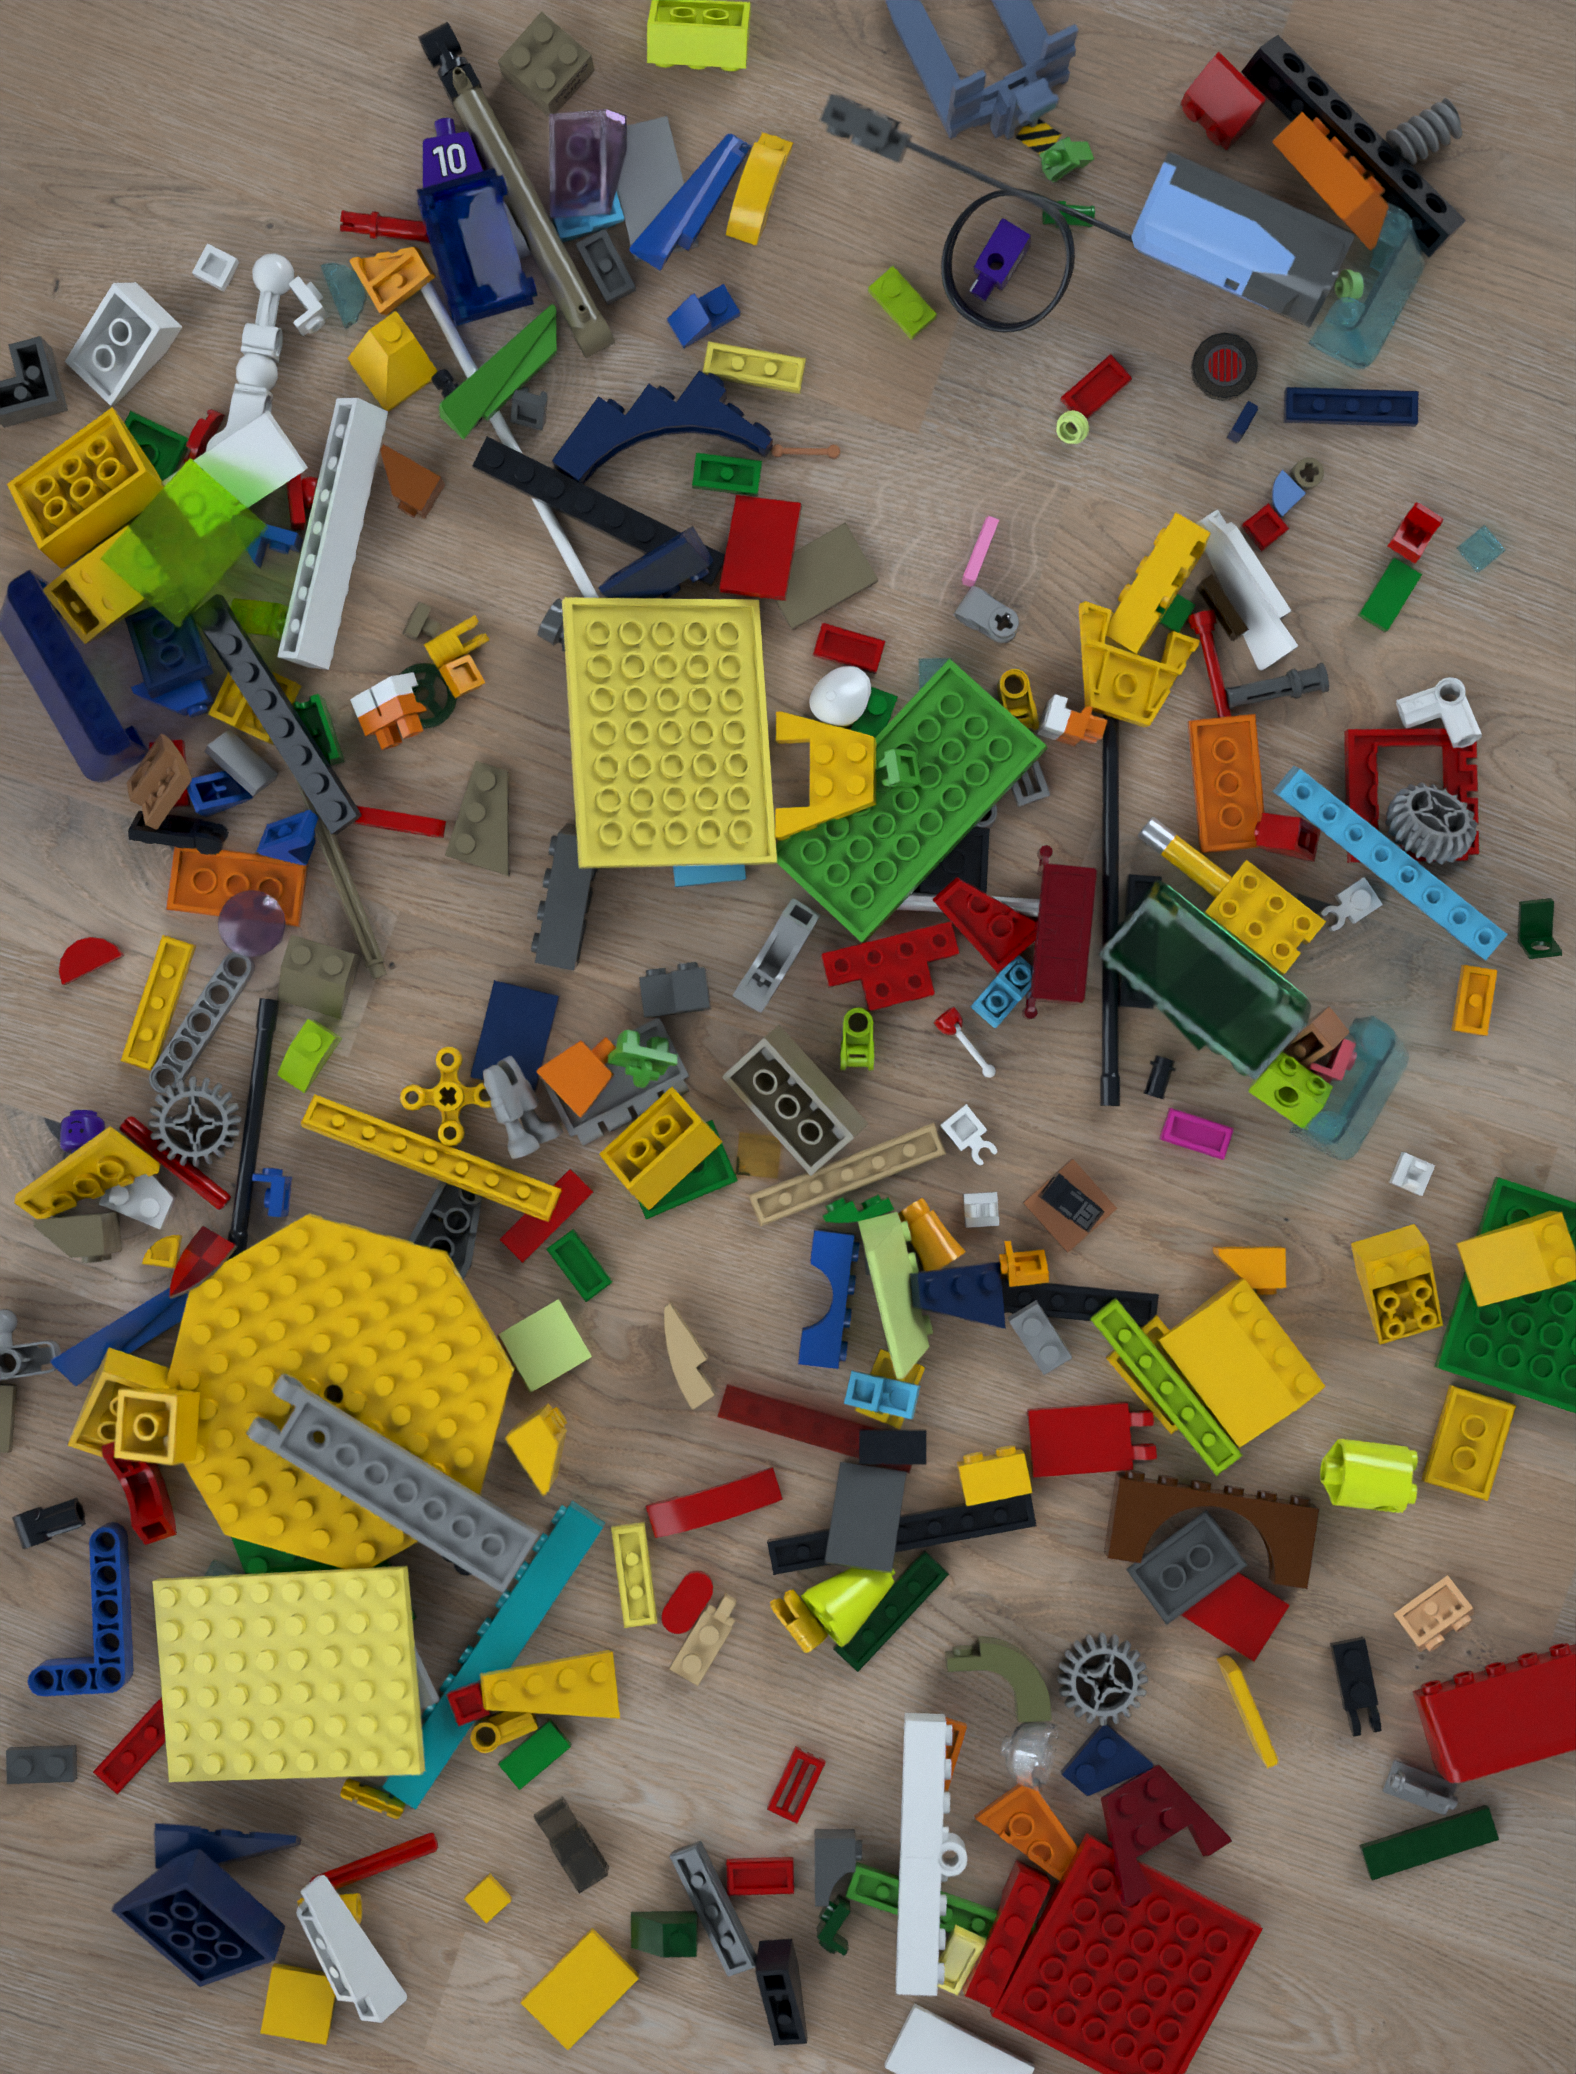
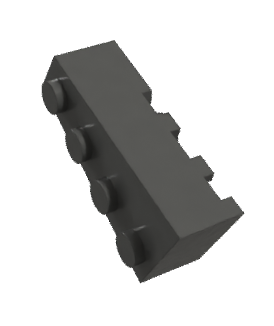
M567 823L558 832L557 836L552 835L550 841L549 855L554 856L552 869L546 868L543 888H548L546 901L541 900L539 904L537 920L542 921L540 933L535 932L531 952L536 953L535 963L574 971L579 963L587 920L584 919L585 913L589 911L593 896V887H590L591 881H594L598 868H579L576 825Z

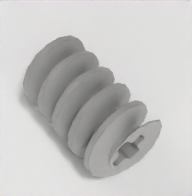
M1444 98L1442 103L1437 102L1430 109L1423 110L1419 116L1411 117L1408 123H1401L1396 129L1389 130L1386 133V142L1413 166L1417 162L1416 154L1421 159L1427 158V147L1432 152L1439 150L1438 140L1444 146H1447L1451 142L1450 134L1455 139L1461 138V121L1455 106L1450 100Z

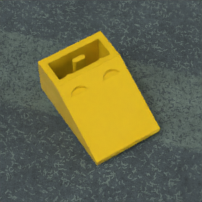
M127 525L66 569L48 584L42 592L82 642L87 644L105 635L168 583L171 578L131 527Z
M1415 1224L1351 1243L1356 1272L1380 1345L1443 1326L1429 1244Z

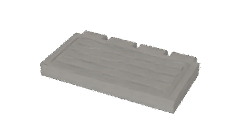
M659 1017L633 1030L640 1034V1046L647 1048V1041L651 1037L658 1036L667 1038L670 1053L677 1054V1064L675 1066L670 1065L665 1074L659 1076L658 1081L649 1080L646 1087H636L633 1083V1076L625 1074V1067L608 1064L607 1062L606 1065L615 1075L588 1112L580 1118L541 1077L570 1137L577 1134L583 1146L604 1135L598 1123L604 1121L607 1129L611 1132L631 1122L633 1118L628 1108L634 1106L638 1116H640L660 1098L657 1094L658 1092L663 1090L665 1093L671 1087L680 1095L689 1092L684 1079L690 1076ZM617 1039L611 1041L615 1046L617 1044Z

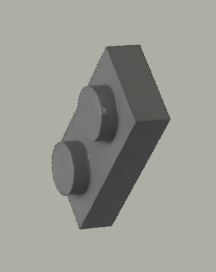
M606 229L576 243V247L607 306L636 291V286Z
M76 1745L9 1747L6 1750L7 1784L74 1782L77 1779Z

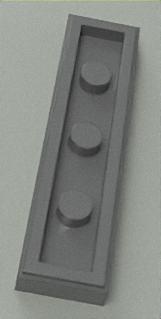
M702 1841L674 1850L669 1855L727 1976L729 1977L755 1968L757 1955Z

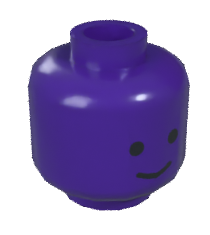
M71 1111L70 1116L61 1120V1149L70 1154L74 1153L105 1130L104 1120L97 1117V1112Z

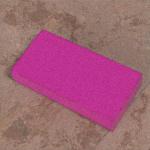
M1169 1108L1159 1140L1224 1160L1234 1128Z

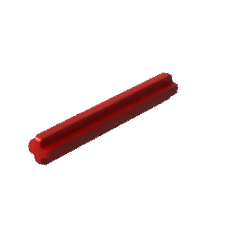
M129 1116L124 1120L119 1128L122 1133L212 1206L220 1210L229 1203L231 1199L230 1194L194 1167L188 1160L185 1165H180V1154L177 1153L174 1159L169 1160L167 1158L171 1150L169 1146L165 1150L159 1151L157 1147L163 1140L161 1138L152 1140L151 1134L153 1132L135 1117Z
M428 1833L311 1878L310 1882L317 1876L325 1875L336 1890L434 1853L438 1849V1842L434 1833Z

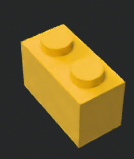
M1015 1445L1004 1446L995 1449L996 1454L983 1457L982 1452H975L964 1455V1461L956 1462L966 1506L1033 1493L1023 1450H1016Z

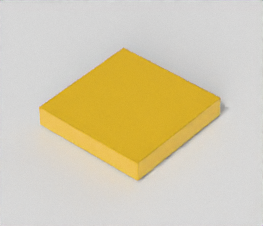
M274 1963L271 1969L260 2034L326 2045L329 2039L336 1995L325 1972Z

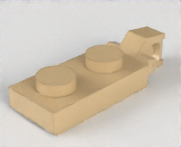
M725 1593L716 1608L709 1604L707 1609L702 1611L669 1668L671 1671L696 1686L700 1684L732 1630L735 1619L729 1615L736 1605L737 1599Z

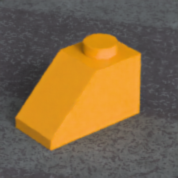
M1281 1246L1213 1247V1254L1239 1279H1245L1252 1289H1256V1294L1273 1295L1277 1294V1288H1286V1248Z

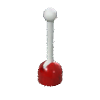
M954 1006L946 1010L933 1022L943 1034L956 1035L983 1068L982 1072L985 1077L991 1078L995 1075V1067L986 1063L961 1032L963 1019Z

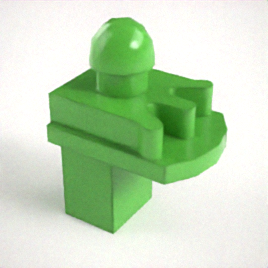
M1070 137L1061 139L1045 152H1040L1039 154L1042 157L1043 172L1047 179L1052 182H1057L1075 168H1083L1095 160L1088 141L1071 142Z

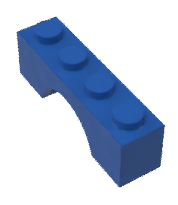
M814 1229L810 1264L820 1269L827 1276L832 1286L833 1297L826 1315L817 1323L802 1328L798 1364L838 1369L839 1361L846 1362L848 1342L842 1341L843 1328H850L852 1308H846L847 1294L854 1295L856 1275H850L851 1261L858 1262L860 1242L854 1241V1234Z

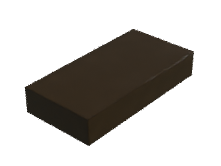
M1211 574L1203 579L1197 586V590L1210 610H1214L1216 619L1230 640L1234 642L1249 629L1213 575Z

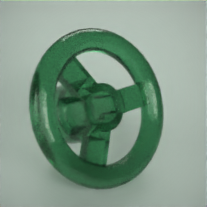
M418 663L411 665L399 675L413 672L414 675L426 673L424 679L416 680L418 685L412 688L416 702H420L425 707H428L435 715L432 718L420 719L423 729L436 727L451 716L455 709L457 698H454L435 664ZM436 677L442 680L447 690V702L443 709L435 701L436 691L433 685ZM421 690H428L429 692L425 700L418 699V694Z

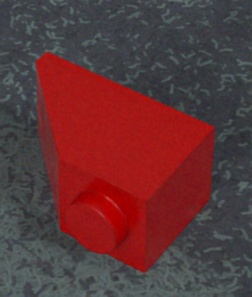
M1262 813L1261 821H1258L1256 824L1254 837L1257 841L1256 846L1267 852L1315 862L1321 830L1301 817Z

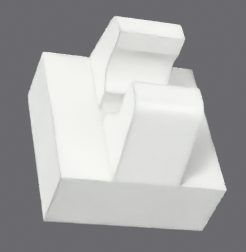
M207 244L192 274L196 278L224 292L235 274L239 261L237 258Z
M1401 1152L1389 1183L1416 1195L1423 1196L1435 1165Z
M997 1192L963 1194L966 1228L999 1226Z

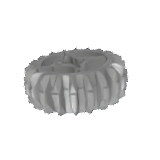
M1422 782L1417 786L1409 784L1407 788L1401 789L1396 793L1387 808V819L1385 822L1390 827L1388 833L1396 836V844L1405 846V852L1411 851L1415 853L1416 859L1420 856L1424 857L1428 863L1435 859L1439 864H1443L1446 860L1453 863L1457 858H1461L1463 854L1467 853L1475 840L1478 823L1473 820L1474 813L1466 810L1467 803L1458 801L1457 795H1450L1447 793L1446 788L1439 790L1435 784L1427 787Z
M191 1076L189 1081L190 1087H186L181 1078L177 1079L176 1086L178 1091H175L172 1086L166 1085L164 1090L169 1098L158 1094L155 1101L162 1107L152 1106L149 1111L152 1115L159 1117L153 1118L148 1122L149 1127L159 1128V1130L151 1134V1139H164L157 1149L163 1151L169 1146L171 1148L167 1156L169 1160L174 1159L177 1153L181 1154L180 1165H185L188 1157H193V1165L198 1167L201 1156H204L207 1164H212L213 1151L218 1157L223 1158L225 1151L221 1145L230 1149L233 1148L234 1142L227 1136H239L240 1130L230 1126L241 1122L240 1116L230 1115V1113L238 1110V1104L232 1103L227 1105L226 1102L232 1098V1093L226 1092L224 1095L219 1096L218 1093L221 1091L222 1084L217 1083L214 1089L211 1090L208 1088L210 1079L207 1077L204 1078L202 1086H197L196 1076ZM189 1097L188 1110L185 1113L177 1114L175 1117H167L168 1110L176 1101ZM199 1097L206 1098L214 1103L221 1115L204 1111ZM194 1107L195 1115H199L198 1120L202 1118L204 1121L200 1123L196 1136L195 1128H192L191 1124L188 1125L186 1121L190 1120ZM215 1126H223L220 1135L214 1141L201 1146L203 1131ZM169 1128L186 1132L191 1146L179 1142L171 1134Z
M1099 1633L1098 1642L1095 1643L1090 1634L1086 1635L1088 1645L1082 1647L1081 1643L1076 1640L1074 1646L1077 1652L1075 1654L1070 1650L1064 1652L1070 1663L1059 1662V1668L1067 1672L1057 1675L1058 1683L1065 1684V1686L1059 1689V1693L1062 1697L1069 1696L1065 1701V1705L1068 1709L1076 1706L1074 1714L1077 1718L1082 1717L1086 1713L1087 1723L1092 1724L1096 1716H1098L1101 1726H1105L1107 1716H1111L1113 1722L1118 1724L1120 1719L1117 1714L1123 1711L1124 1715L1129 1718L1131 1712L1128 1706L1130 1704L1135 1708H1140L1141 1706L1135 1696H1146V1690L1138 1686L1148 1683L1147 1675L1139 1674L1147 1668L1146 1664L1141 1661L1136 1662L1141 1655L1138 1650L1129 1652L1131 1648L1129 1641L1125 1640L1118 1647L1119 1637L1115 1634L1111 1636L1109 1643H1107L1104 1633ZM1105 1654L1104 1656H1101L1100 1661L1096 1665H1083V1667H1081L1082 1664L1089 1658L1095 1655ZM1115 1656L1127 1664L1129 1672L1128 1682L1114 1674ZM1106 1673L1109 1681H1103L1099 1685L1096 1677H1102ZM1076 1677H1081L1084 1682L1091 1684L1090 1701L1084 1699L1077 1692ZM1109 1693H1121L1114 1701L1104 1703Z

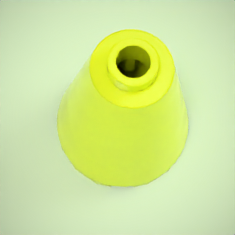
M851 1567L807 1589L801 1595V1598L815 1618H818L824 1625L823 1629L840 1647H843L851 1641L895 1582L892 1576L895 1574V1571L893 1569L891 1574Z

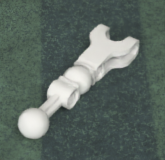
M276 253L263 255L256 260L252 269L253 281L256 288L260 291L255 324L246 323L243 330L241 352L244 356L240 358L236 366V378L239 384L234 386L235 389L231 399L227 425L223 431L215 434L209 440L206 452L269 410L271 413L273 394L270 390L274 388L278 379V370L275 363H279L283 344L282 329L275 327L280 296L291 289L288 283L294 280V269L291 262L284 256Z

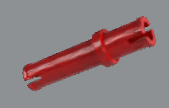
M341 211L340 222H343L340 224L341 232L367 234L371 239H377L378 236L436 245L441 243L442 233L440 231H442V223L380 216V213L372 211L371 214Z

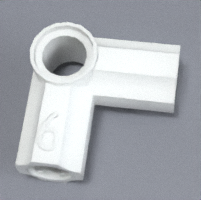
M1444 678L1439 681L1436 687L1396 701L1400 719L1406 729L1441 717L1453 748H1464L1473 745L1474 742L1482 737L1465 696V686L1457 678ZM1446 694H1452L1458 699L1448 702L1441 697Z

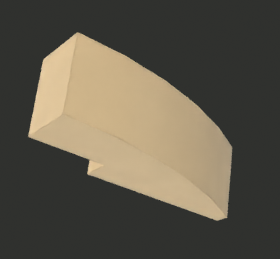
M669 1302L664 1307L667 1351L681 1392L691 1409L694 1410L715 1395V1390L699 1368V1365L705 1362L708 1356L673 1303Z

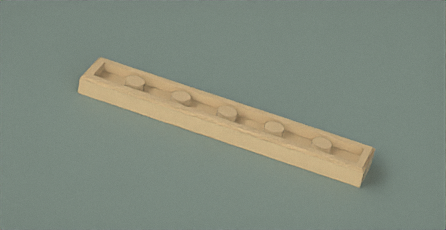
M931 1123L824 1165L811 1176L806 1172L748 1196L761 1227L942 1156L946 1152L935 1124Z

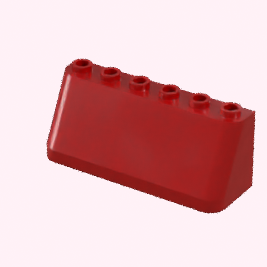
M1568 1643L1556 1644L1549 1648L1550 1651L1539 1655L1535 1652L1525 1653L1517 1657L1518 1661L1505 1664V1662H1494L1486 1665L1484 1671L1474 1674L1472 1671L1460 1672L1453 1675V1680L1443 1683L1439 1680L1423 1683L1421 1689L1413 1691L1435 1769L1448 1782L1462 1783L1576 1750V1644L1570 1646Z

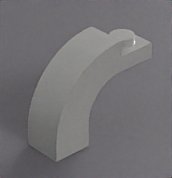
M792 898L760 953L736 988L733 997L743 1002L746 1006L762 1013L808 939L821 914Z

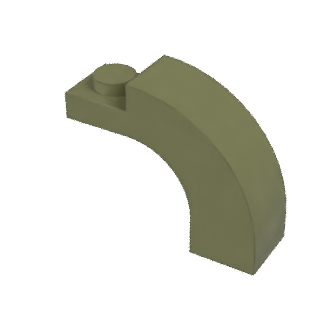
M978 1636V1650H973V1647L969 1645L954 1646L953 1651L945 1652L948 1672L987 1670L1003 1676L1014 1690L1015 1716L1018 1723L1052 1721L1050 1697L1044 1679L1032 1659L1015 1645L998 1638Z

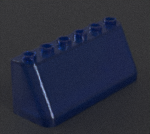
M28 570L13 579L8 585L0 611V631L82 773L94 782H107L140 763L149 750L134 726H130L125 730L60 620L63 618L43 591L50 583L32 570Z

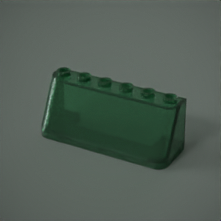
M1156 880L1099 951L1098 955L1107 968L1114 972L1118 970L1128 978L1127 981L1132 988L1141 993L1144 991L1154 999V1004L1162 1012H1170L1180 1020V1025L1187 1032L1199 1035L1206 1041L1207 1047L1213 1053L1225 1056L1231 1061L1233 1068L1243 1076L1248 1075L1253 1080H1256L1308 1025L1312 1005L1301 991L1173 888L1160 880Z

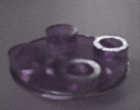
M255 890L240 892L232 896L222 907L218 918L219 934L225 945L239 955L246 957L264 955L273 950L283 940L285 931L284 912L279 903L264 892Z

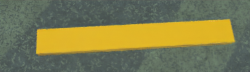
M314 1094L301 1121L303 1128L546 1222H549L561 1194L560 1188L451 1146H446L443 1143Z

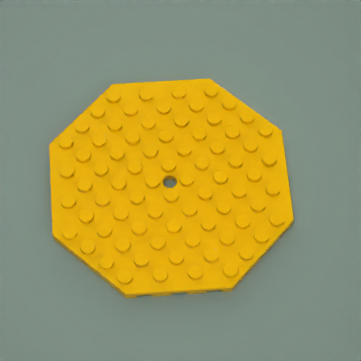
M307 1214L224 1262L205 1282L189 1291L166 1386L169 1389L200 1392L196 1460L184 1462L183 1464L224 1535L342 1569L372 1568L418 1541L267 1447L256 1443L247 1435V1431L255 1417L269 1420L278 1427L279 1431H282L295 1410L296 1406L282 1400L272 1391L280 1375L286 1374L294 1377L312 1393L481 1496L514 1367L446 1251L427 1248L389 1235L384 1236L364 1228ZM330 1385H337L342 1389L343 1399L341 1402H333L327 1399V1389ZM315 1431L313 1438L316 1442L322 1443L325 1440V1435L321 1431Z

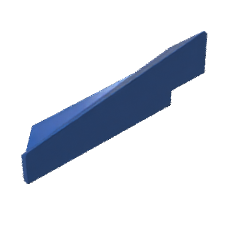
M727 134L630 246V252L661 271L677 244L689 251L750 150L751 145L733 134Z
M170 1288L166 1289L53 1358L50 1362L74 1386H78L99 1368L109 1347L130 1354L182 1322L189 1292L171 1299L169 1297Z

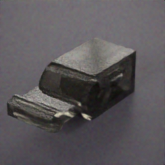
M563 1796L534 1814L533 1817L548 1838L553 1853L579 1894L608 1876L610 1866L586 1828L576 1819Z

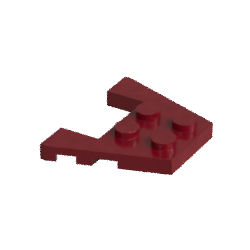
M1159 1764L1154 1765L1148 1771L1136 1775L1101 1797L1108 1839L1113 1845L1116 1861L1113 1865L1115 1875L1119 1876L1122 1892L1119 1896L1123 1907H1129L1153 1892L1136 1859L1182 1829L1188 1827L1202 1856H1210L1232 1842L1230 1836Z

